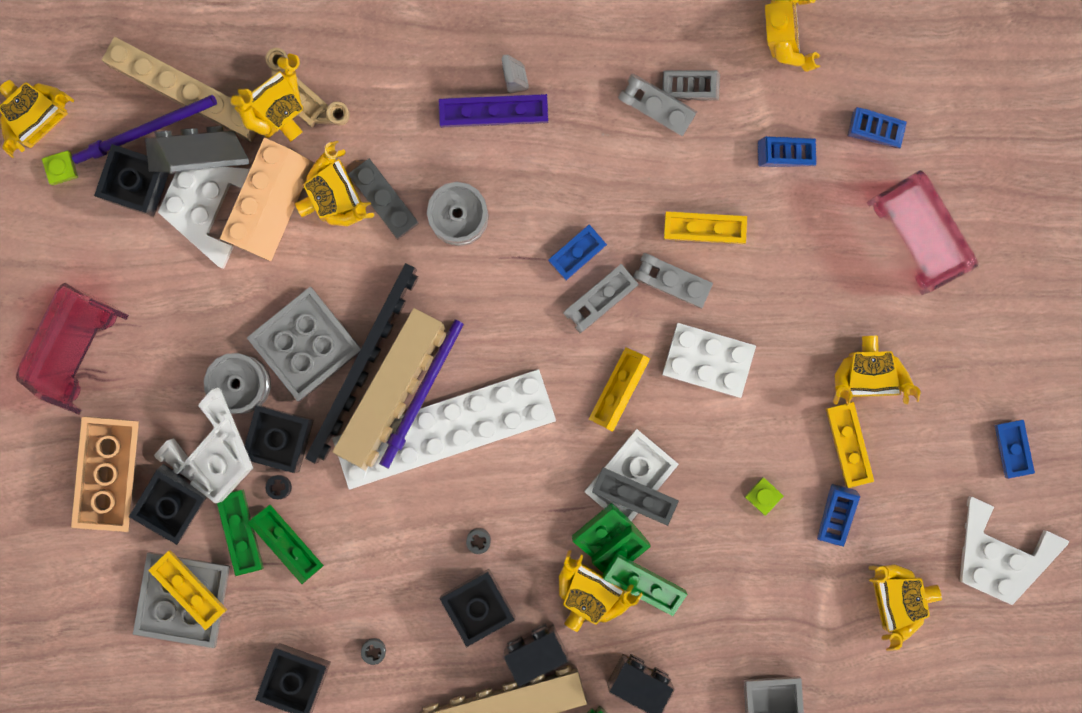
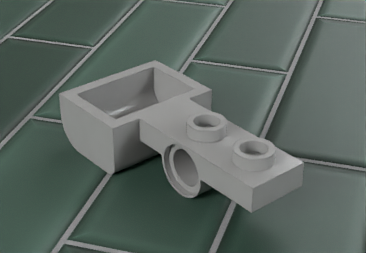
M800 676L744 680L745 713H804L802 678Z

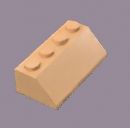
M264 137L220 240L271 261L314 162Z
M82 417L71 528L129 532V515L131 512L139 421Z

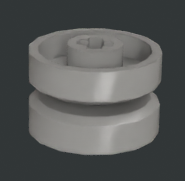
M461 182L445 184L434 192L428 203L427 216L429 225L437 237L449 245L464 246L472 244L482 236L487 228L489 215L485 199L476 188L469 184ZM458 209H461L463 215L460 218H455L452 213L454 211L458 212Z
M239 353L225 354L215 359L208 367L204 377V391L207 395L212 389L220 388L231 414L250 413L255 410L256 405H262L267 400L271 389L270 375L266 367L256 358ZM239 379L241 383L240 387L235 388L234 384L237 383Z

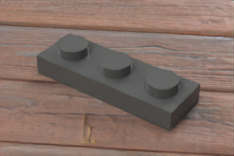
M370 158L348 174L365 198L371 202L372 207L397 239L419 224Z
M602 467L592 490V493L667 526L679 502L675 498Z

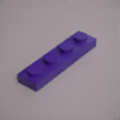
M547 94L439 99L440 128L548 123Z

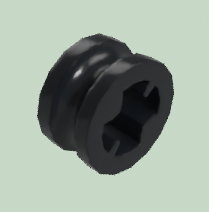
M282 475L272 476L266 482V493L272 499H284L291 493V481ZM278 479L281 480L280 484H285V490H281V495H276L277 491H272V485H275Z

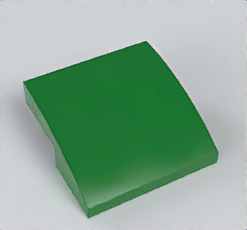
M612 503L572 535V542L587 553L592 559V564L603 573L616 553L634 561L651 547V544L640 530Z

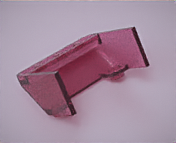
M917 171L867 202L869 207L873 205L874 211L879 218L882 219L884 217L886 220L893 222L918 264V275L915 276V279L921 288L919 290L921 295L933 292L978 267L974 253L930 179L923 171Z
M67 283L61 284L55 292L17 369L16 380L38 399L80 415L82 410L72 403L78 398L81 390L75 375L98 329L104 331L114 325L117 316L127 320L129 315Z

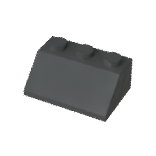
M223 126L206 127L207 132L198 133L197 128L181 129V135H172V130L155 132V137L145 138L148 167L151 172H179L249 164V160L234 131H223Z

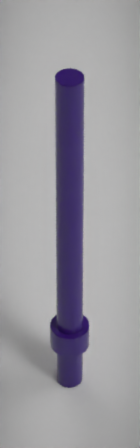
M214 95L207 96L105 141H95L89 144L88 148L72 154V159L75 164H79L91 158L98 159L107 155L111 144L116 146L124 145L217 105V100Z
M458 320L453 321L395 434L392 433L387 441L388 447L379 465L389 469L398 450H402L406 442L404 438L464 326L462 322Z

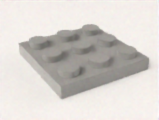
M311 286L247 337L249 342L297 401H301L359 354L361 347Z
M148 552L133 635L215 648L221 617L207 630H204L148 571L164 554ZM178 557L204 586L224 604L230 565Z

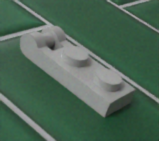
M631 74L627 81L629 84L626 90H622L618 98L683 136L697 111L639 76ZM638 89L645 92L641 100L635 97Z
M643 253L640 259L642 264L639 271L636 270L633 275L635 280L698 308H703L713 285L712 282L659 260L652 255ZM652 267L659 269L656 279L649 276Z
M620 264L566 309L563 314L567 319H572L577 325L575 327L576 330L581 334L639 284L625 267ZM583 306L591 313L587 318H584L579 312Z

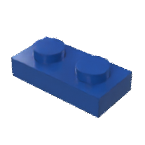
M589 224L548 261L567 281L604 249L607 244Z
M1024 420L994 425L1005 478L1009 479L1035 474Z

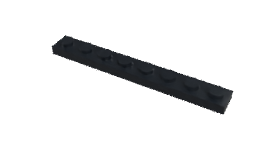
M407 263L404 264L305 457L306 460L315 464L319 463L320 459L324 461L332 447L328 443L332 435L337 436L344 424L341 418L345 410L350 412L356 401V397L353 395L357 387L362 388L368 378L369 373L365 371L369 363L376 362L381 352L378 346L382 338L387 339L394 325L390 323L395 313L398 315L401 313L406 303L403 297L407 289L412 291L419 276L415 275L417 272L415 267Z

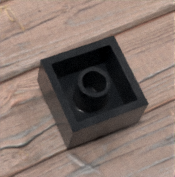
M111 144L94 196L103 201L154 217L169 172H151L148 167L147 155Z
M256 405L244 446L250 461L291 473L300 472L314 420L262 405Z
M163 464L156 470L129 518L177 545L184 537L207 497L190 485L191 481L181 474H176L173 472V469Z
M490 569L483 571L442 594L440 597L441 603L466 648L515 621L516 618Z
M544 623L531 630V636L525 639L522 636H518L507 642L508 646L504 649L503 657L518 687L569 662L568 653L553 624L547 626Z
M279 643L273 650L255 700L288 713H312L331 661Z
M622 654L607 682L609 693L646 713H662L675 690L671 678L668 677L669 674L657 667H654L653 670L647 668L644 664L645 661L633 654H630L629 657Z

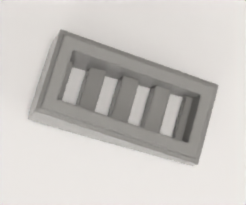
M509 55L502 56V68L508 93L512 94L528 90L529 85L524 65Z
M717 70L663 71V91L675 99L719 100L720 73ZM673 77L677 78V92H672ZM684 78H688V92H683ZM695 78L699 79V92H694ZM706 79H711L710 92H705Z

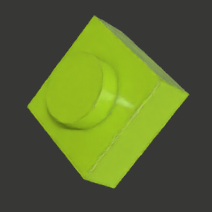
M68 150L42 158L50 185L54 186L78 178L71 152Z
M762 477L744 497L766 516L784 495Z

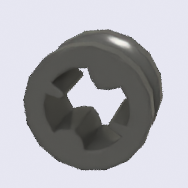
M475 528L470 531L466 540L467 548L474 554L485 553L491 543L490 534L482 528ZM478 534L480 538H486L487 542H483L484 547L479 548L478 545L471 544V541H474V535Z
M371 638L365 641L361 649V657L364 662L376 665L385 658L386 646L380 639ZM373 645L374 648L381 649V652H378V658H374L373 655H367L366 651L370 649L368 646Z

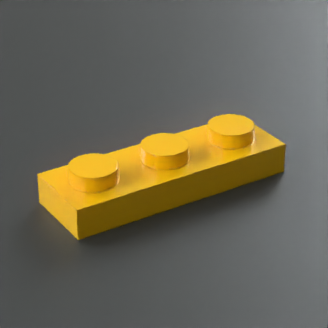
M665 212L664 240L746 244L747 216Z
M625 347L589 417L590 421L612 432L614 431L650 358Z
M850 402L849 406L842 404L826 408L846 488L875 482L854 402Z
M171 550L165 553L148 570L204 630H207L227 611L226 607Z

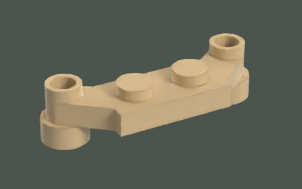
M272 48L266 54L265 60L272 71V76L279 71L282 73L285 71L278 65H275L280 57L288 59L285 51L280 48ZM297 78L301 105L303 106V111L298 116L311 127L315 124L342 126L348 122L350 113L344 103L333 102L327 105ZM337 113H344L342 118L336 119Z

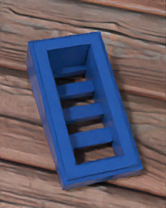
M856 107L853 110L847 136L900 149L907 122ZM862 118L867 119L865 130H860ZM872 121L877 122L874 134L870 133ZM883 123L887 124L884 137L880 136ZM892 126H898L895 140L890 139Z
M765 136L758 140L759 167L817 165L815 138ZM801 145H805V159H802ZM780 146H783V158H780ZM791 146H794V159H791Z
M831 484L817 536L818 540L844 547L861 497L857 490ZM837 498H846L849 499V502L837 500ZM834 507L846 509V513L835 511ZM831 517L843 520V524L830 521ZM832 528L841 532L840 535L827 532V529Z

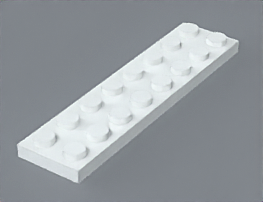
M538 369L421 408L404 438L406 442L402 450H398L389 469L379 465L388 447L387 442L381 443L377 450L379 452L377 461L372 467L368 466L366 471L340 457L339 461L350 490L555 422L556 419L540 370ZM405 414L399 419L395 418L391 425L393 434H395ZM342 435L332 438L335 446Z

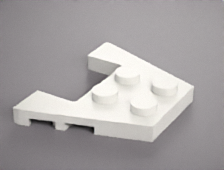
M216 167L176 172L158 213L218 267L224 269L233 246L210 237L209 232L230 185L242 189L250 169Z
M220 388L212 389L198 404L214 425V429L188 457L173 438L167 440L154 455L160 462L165 461L174 468L173 472L176 474L181 473L191 481L190 485L215 504L223 501L253 469Z
M969 496L967 499L965 544L962 549L959 581L1013 605L1063 551L1069 541L1043 530L1033 554H1027L984 534V529L994 506Z

